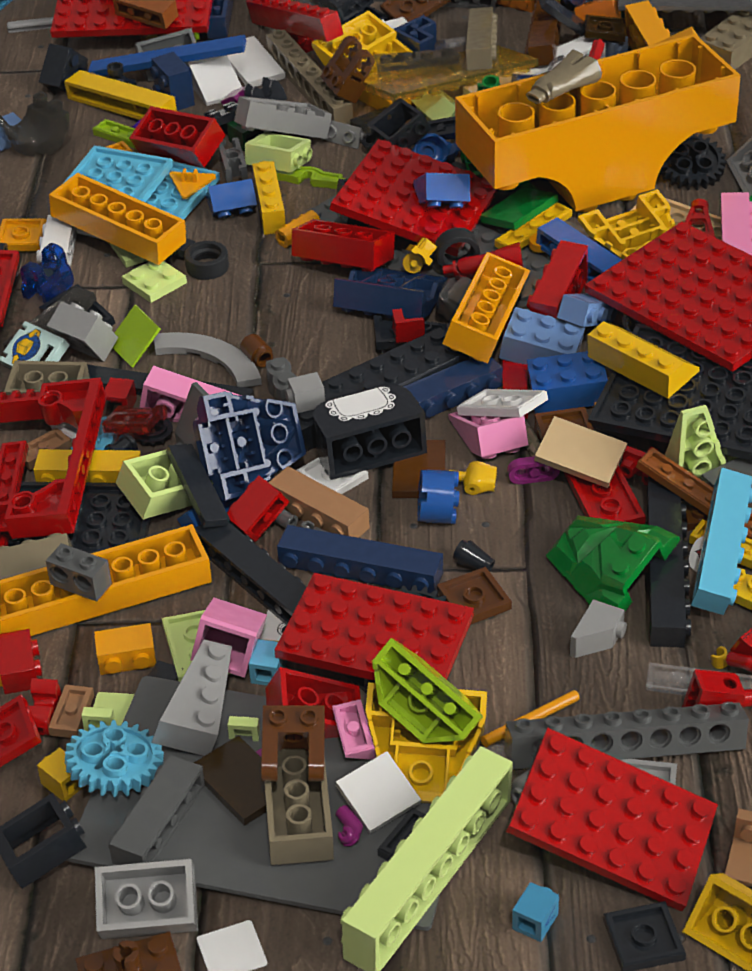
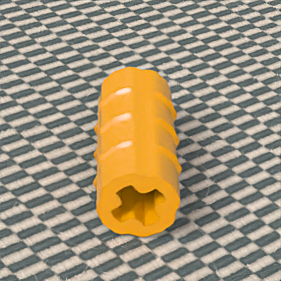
M309 210L275 231V238L279 245L283 248L292 245V229L312 219L321 220L318 214L313 210Z

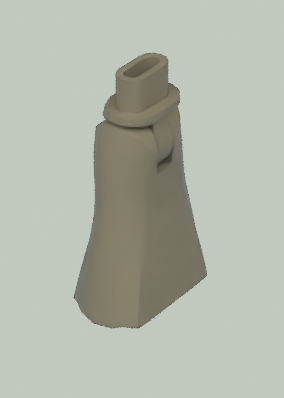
M572 49L551 71L541 76L534 83L526 97L535 104L547 103L550 99L552 100L572 89L598 82L602 76L601 67L596 59L590 56L583 58L581 52Z

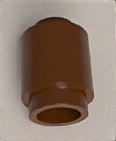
M250 334L242 340L240 350L251 362L253 361L255 366L266 367V362L273 360L271 347L258 334Z

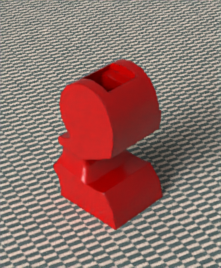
M32 678L30 693L34 705H29L39 735H50L48 727L61 697V689L56 679Z

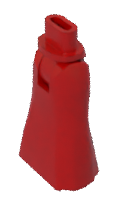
M520 242L489 252L523 267ZM486 253L463 257L457 263L455 260L451 265H444V277H455V280H459L461 277H468L473 280Z

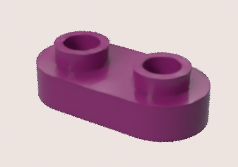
M535 456L515 459L507 467L509 479L515 484L551 481L559 475L560 470L534 461Z

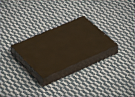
M238 735L194 763L203 766L205 786L245 826L266 813L267 809L265 783L261 780L262 758Z

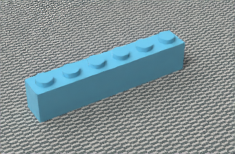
M721 467L713 488L691 606L724 615L728 605L733 606L737 590L733 589L734 584L737 585L741 569L737 568V564H740L745 548L741 547V543L744 544L748 533V528L744 527V524L748 523L752 508L748 507V504L752 502V476Z

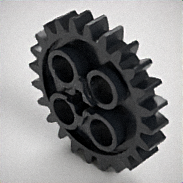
M693 134L669 155L659 174H664V180L670 178L671 185L676 182L679 183L678 188L686 185L687 190H690L691 186H694L697 191L699 186L707 189L708 184L714 186L715 181H720L721 176H723L727 162L725 160L726 154L722 153V147L716 148L717 142H709L711 137L703 139L702 134H699L698 137Z

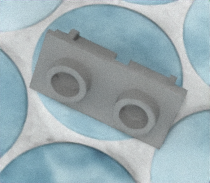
M331 120L327 139H321L359 149V143L362 141L363 136H366V133H363L360 127Z

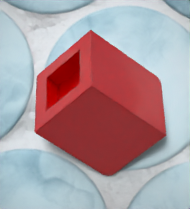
M402 308L392 309L393 332L396 343L410 342L425 335L424 318L404 319Z
M110 377L105 388L106 400L111 401V403L122 404L124 416L129 417L137 400L135 382L131 379Z

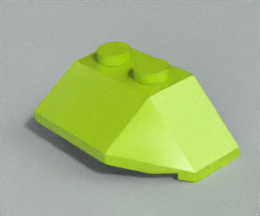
M390 638L373 659L372 664L375 673L378 704L422 743L465 740L483 718L482 714L462 692L421 657L395 639Z

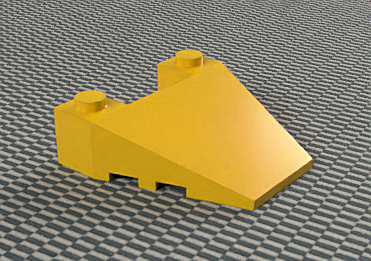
M368 683L366 719L375 748V757L387 751L421 798V803L431 804L435 797H440L444 793L450 778L459 774L466 758L469 755H474L484 734L487 691L458 689L483 716L465 740L422 743L378 704L376 684Z

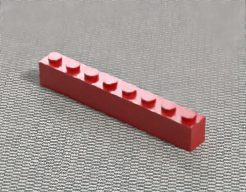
M291 0L246 1L251 21L254 24L277 30H285L289 33L324 42H329L344 35L338 12L327 7L322 8L318 5L313 6L309 5V3Z

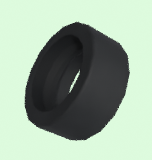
M455 227L448 229L440 234L435 242V246H437L435 255L442 269L444 265H451L455 260L457 263L463 257L481 254L476 236L466 228ZM466 242L470 244L469 251L462 257L454 259L444 255L446 249L454 243Z
M206 240L194 243L186 249L184 254L187 273L197 279H215L227 272L229 267L227 249L222 243ZM206 258L215 259L209 262H199V260Z

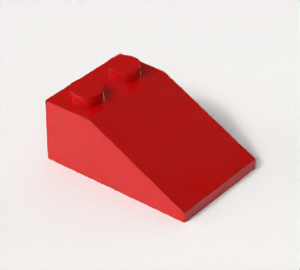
M279 667L265 688L266 705L325 706V738L340 737L332 706L361 699L360 687L357 685Z

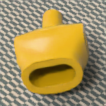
M473 461L469 463L465 472L459 471V482L464 483L466 493L476 495L483 492H494L497 467L484 462Z

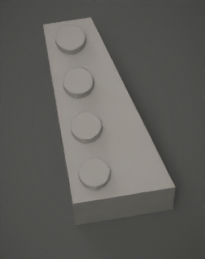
M239 96L234 121L241 124L242 129L254 131L256 128L264 132L276 131L283 134L290 133L327 139L332 114L310 103Z

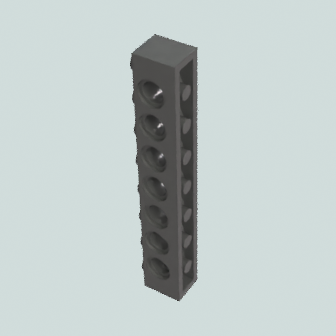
M724 702L714 705L696 704L690 707L677 708L670 706L664 709H637L628 712L610 711L604 714H578L567 717L550 716L531 720L523 718L517 721H506L505 754L507 759L513 762L512 769L531 767L547 728L619 760L746 749L749 718L739 702Z

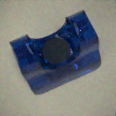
M49 243L43 248L40 265L28 261L21 267V292L24 298L30 299L38 293L42 296L45 304L73 285L74 276L72 269L67 263L65 251L55 243Z

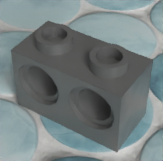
M61 543L46 560L50 585L97 602L112 584L107 559Z

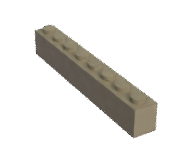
M493 7L469 9L466 41L467 70L492 69L493 62H496L498 17L497 13H493Z

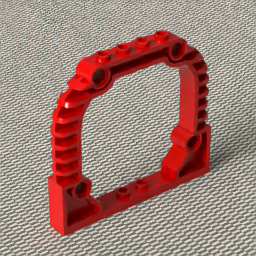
M101 378L42 383L40 392H35L34 389H27L26 393L22 394L19 390H14L11 395H6L4 391L0 392V423L44 419L48 425H59L65 422L78 429L76 438L72 440L73 450L72 454L68 456V469L64 479H55L34 493L30 491L18 492L9 501L0 502V535H3L4 531H9L11 539L49 536L54 533H74L107 398Z

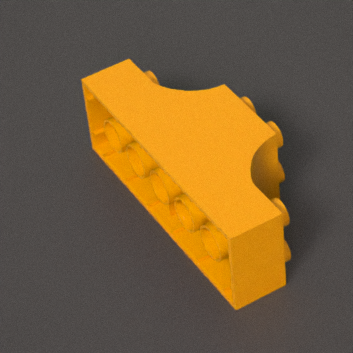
M696 34L598 59L597 61L602 71V76L598 82L572 89L552 100L550 99L547 103L535 104L526 97L534 83L544 74L455 97L456 145L494 189L511 190L516 188L519 182L542 177L547 179L575 212H591L597 209L598 205L615 200L630 201L636 198L639 193L655 189V183L661 167L669 155L683 141L695 133L711 134L717 131L719 126L736 122L741 75Z

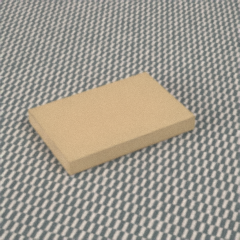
M554 416L535 454L534 461L608 488L626 450L627 443Z

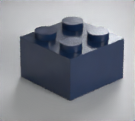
M174 52L151 58L152 67H150V72L154 79L153 91L174 96L177 111L194 106L191 69Z

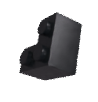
M49 43L39 83L48 88L66 92L64 81L79 70L86 71L88 68V58L70 47Z

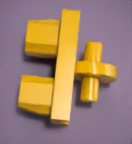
M421 238L417 245L410 244L406 249L410 253L403 259V268L409 273H417L421 270L423 264L429 266L433 261L430 255L437 246L427 238Z

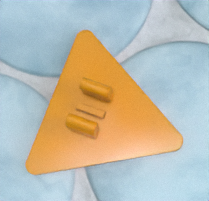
M186 168L182 172L172 171L169 173L182 199H187L216 179V174L198 173L197 169H194L193 173L186 172Z

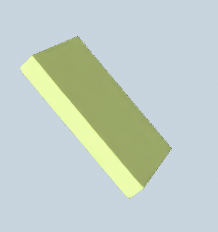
M205 610L162 618V626L168 648L176 669L178 681L180 682L192 662L190 659L200 618Z

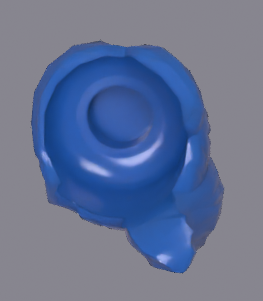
M427 133L416 143L412 151L421 155H428L432 159L441 162L451 163L457 158L460 148L455 143L447 142L436 133Z

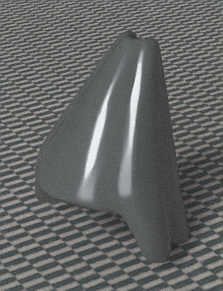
M461 277L456 282L454 278H450L442 284L436 309L445 320L451 322L472 279Z

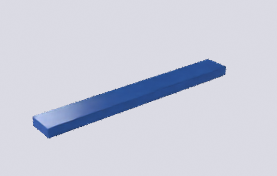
M245 35L94 60L91 61L88 72L100 76H108L107 65L112 62L122 63L124 73L149 69L152 67L151 58L174 52L183 62L243 53L247 40Z

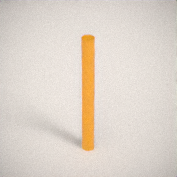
M572 690L513 721L523 718L529 720L543 719L579 701V694L577 691ZM506 724L482 736V745L489 747L504 739Z

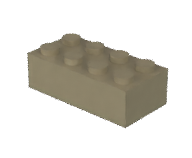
M743 10L736 11L700 37L702 41L735 70L752 58V13H747Z
M282 748V751H278L277 781H264L271 865L334 860L325 757L324 781H309V751H306V748Z

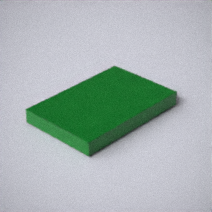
M523 187L481 215V222L516 230L559 201L558 194Z

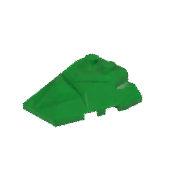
M577 515L546 554V557L565 580H568L573 585L575 591L584 597L589 605L592 600H596L626 611L632 603L627 589L653 556L665 561L680 542V538L654 525Z

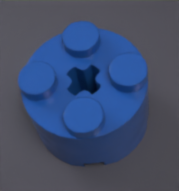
M428 469L420 471L419 499L417 503V519L419 522L456 523V509L453 506L458 507L459 491H456L454 487H458L459 471Z

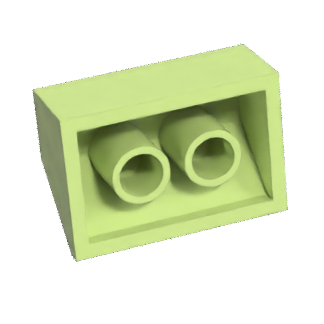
M425 80L411 99L416 105V109L422 112L424 116L427 115V121L455 117V100Z

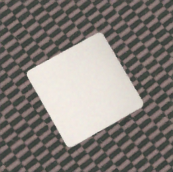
M251 920L197 937V942L208 971H251L268 964Z

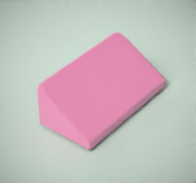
M361 699L332 706L345 758L375 759V748Z

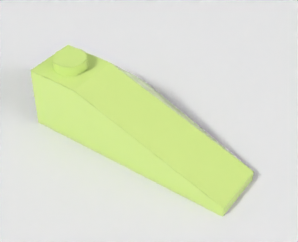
M706 405L680 411L665 453L666 457L699 479H701L703 473L726 463Z

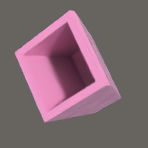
M213 598L200 618L190 660H193L204 639L232 646L228 673L245 678L257 640L261 638L267 614Z

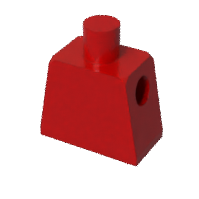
M694 669L682 707H690L696 704L714 705L724 702H739L742 707H752V689H743L737 674Z

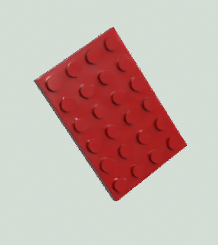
M314 573L274 649L275 658L375 681L372 661L390 638H393L421 657L447 680L474 617V608Z
M547 728L506 832L659 902L666 901L668 906L682 912L687 905L718 804Z

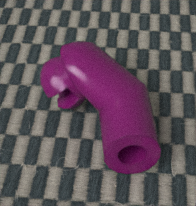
M343 805L336 811V817L344 825L342 832H338V838L344 846H353L360 839L363 823L347 805Z

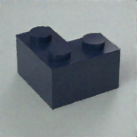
M422 15L393 29L397 32L396 39L419 57L428 55L432 59L435 58V44L437 43L435 21Z

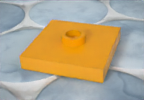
M45 218L2 219L0 243H7L8 250H40V237H43L42 226L46 224L47 220Z

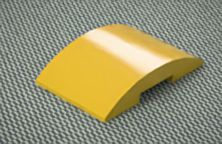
M366 11L343 24L344 35L329 42L320 40L312 42L314 51L323 65L326 66L344 38L354 36L362 44V50L369 51L375 59L373 68L363 82L366 88L359 97V100L375 109L389 107L398 98H402L410 105H414L411 99L425 80L439 89L455 80L453 74L428 55L419 57L396 39L397 32L370 11Z

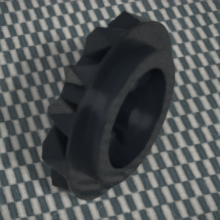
M162 416L142 418L133 427V435L136 442H142L143 446L149 443L153 446L155 443L164 444L165 439H171V433L173 432L171 421ZM152 428H155V433H151Z

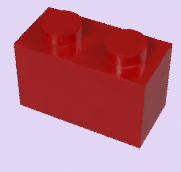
M258 475L247 486L246 491L230 506L227 514L230 521L256 542L290 501Z
M30 629L0 634V677L5 695L30 690L31 679L43 676L40 659L35 660V656H40L37 639L32 640Z

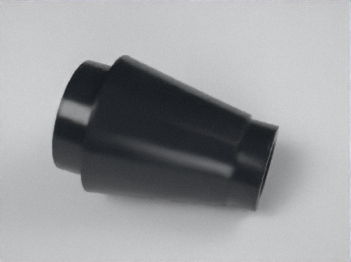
M463 539L453 554L457 564L475 570L486 567L490 572L495 564V559L491 558L471 540L466 541Z

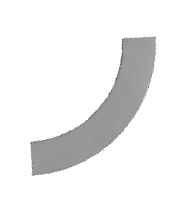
M180 332L158 333L153 340L156 355L200 354L201 358L216 364L220 363L226 367V371L233 377L238 387L245 388L262 385L261 376L253 361L251 362L241 350L225 341L201 334Z

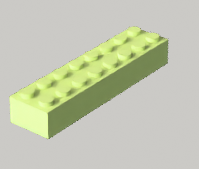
M482 746L479 747L473 756L469 755L466 758L462 770L457 776L454 775L450 778L444 793L440 797H435L428 813L424 818L420 817L415 822L409 837L399 842L393 857L389 862H383L378 870L377 877L371 884L367 883L363 887L358 901L353 907L349 906L344 911L340 921L342 924L341 943L343 944V959L364 971H381L509 804L511 800L512 761Z

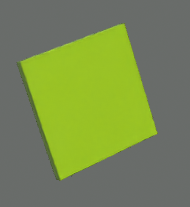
M134 305L115 331L118 339L113 349L131 367H134L161 328L137 305Z

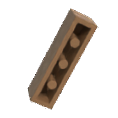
M289 466L268 482L290 501L284 508L286 511L296 515L303 521L313 522L315 527L331 533L357 538L370 528L368 508Z

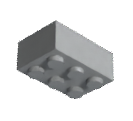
M192 859L95 867L96 928L101 939L159 935L169 931L170 933L198 931L195 867Z

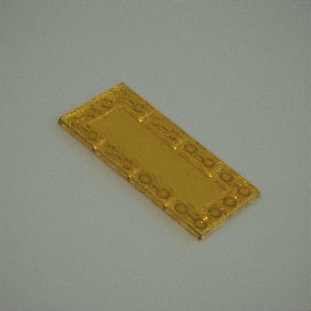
M497 45L496 62H493L492 69L467 70L466 51L370 73L363 82L366 85L364 91L371 92L373 96H381L383 100H390L392 103L398 98L417 100L422 99L425 94L438 95L442 93V90H458L462 85L475 86L478 84V81H482L487 75L511 77L514 72H530V68L538 66V58Z

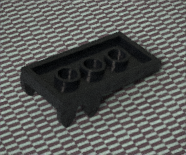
M263 77L261 88L253 87L249 83L244 87V97L287 100L283 86L278 81ZM235 101L223 105V109L218 111L211 109L204 112V116L215 118L221 126L235 120L238 103H235Z

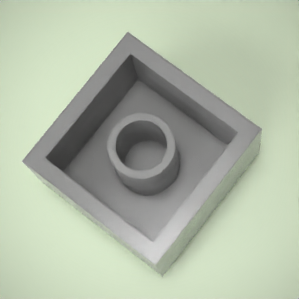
M61 301L47 324V327L55 335L68 342L70 348L105 362L118 339L112 331L113 327L102 321L103 317L93 310L86 312L80 305L73 302L69 305Z

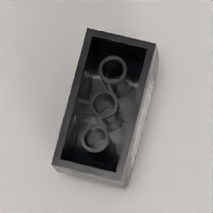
M381 385L326 400L314 409L313 419L317 455L330 480L427 453L425 412L413 394L402 386Z

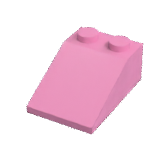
M458 412L448 414L449 420L471 452L482 457V459L494 458L497 456V453L504 451L506 453L518 452L520 447L528 445L524 415L518 418L458 415Z

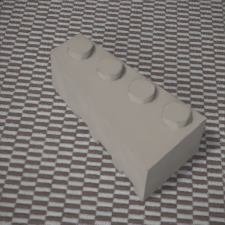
M203 640L164 711L151 743L203 756L212 752L219 733L232 646Z

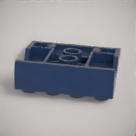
M357 267L351 270L348 280L334 279L333 307H339L344 312L359 310L363 311L365 315L385 314V317L392 319V309L402 308L403 316L407 319L425 318L430 315L439 298L441 286L448 277L409 273L407 271L379 267L375 268L374 271L367 272L362 271L361 267Z

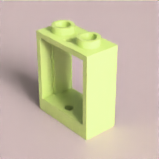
M264 132L245 143V162L247 165H252L261 161H274L276 170L291 173L311 160L313 152L311 140Z

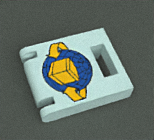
M24 321L22 326L25 328V331L22 329L17 331L3 351L6 358L0 356V363L12 369L14 361H40L49 346L52 351L45 361H59L69 347V344L65 339Z

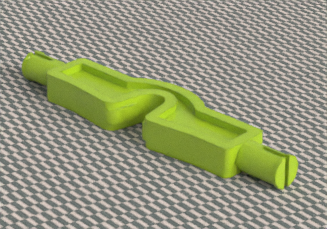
M310 166L299 167L291 173L276 170L279 181L300 184L305 179L310 178L312 187L337 189L338 179H347L343 178V174L325 172Z

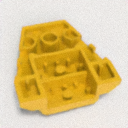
M658 189L639 195L636 209L605 219L597 209L579 215L577 219L589 236L622 259H625L675 226V221L670 216V205Z

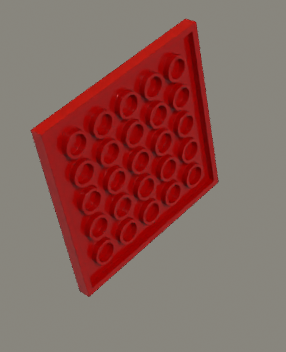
M378 139L332 200L330 210L382 230L394 231L396 235L415 242H419L421 238H427L435 245L440 234L448 229L459 227L473 232L481 219V215L487 210L499 189H494L485 177L480 178L469 170L454 167L450 163L432 159L428 155L418 154L408 148H399L396 145H392L389 141ZM425 173L470 174V202L459 209L449 208V205L442 204L439 208H428L427 204H420L413 180ZM466 242L452 244L446 249L445 253L457 257Z

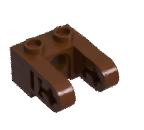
M347 36L342 40L328 64L323 68L320 77L337 96L356 104L366 88L363 82L373 68L375 59L369 51L362 50V44L356 37Z
M263 705L262 781H277L278 751H282V748H306V751H309L308 780L324 781L325 706Z

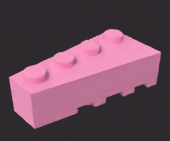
M153 366L143 384L138 420L148 416H162L172 422H179L191 384L197 382L209 395L230 391Z

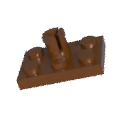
M170 931L134 942L129 940L119 942V946L75 958L78 971H182Z

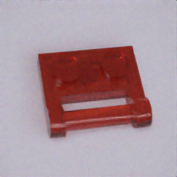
M119 405L102 423L103 432L116 435L123 433L147 434L159 420L166 419L167 408L165 405H156L154 408H129L127 405Z

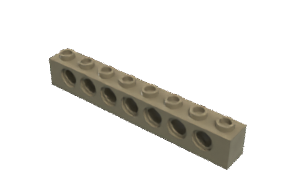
M275 30L273 33L266 34L267 52L284 70L285 76L309 103L331 113V120L350 125V119L353 118L352 103L337 96L320 77L322 70L285 30Z

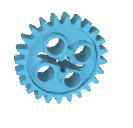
M112 720L111 725L108 726L103 721H100V727L96 728L94 725L89 724L88 732L79 729L78 736H71V743L66 744L65 751L66 772L71 773L72 781L79 780V787L89 785L90 793L100 789L101 796H104L107 791H111L113 797L117 796L118 791H123L126 796H129V789L133 788L139 793L141 792V784L147 787L151 784L157 768L163 764L164 751H162V745L151 743L154 736H149L148 729L139 731V724L130 728L127 721H124L121 726L117 725L115 720Z

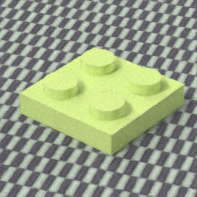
M149 261L122 276V283L150 303L187 283L186 275L165 261L159 265Z

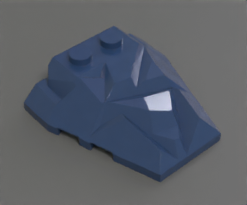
M226 391L199 397L197 405L198 417L193 421L200 461L222 501L240 497L246 491L247 486L258 475L268 481L273 474L279 470H284L306 454L296 403L268 398L258 399L250 395H234L232 392Z

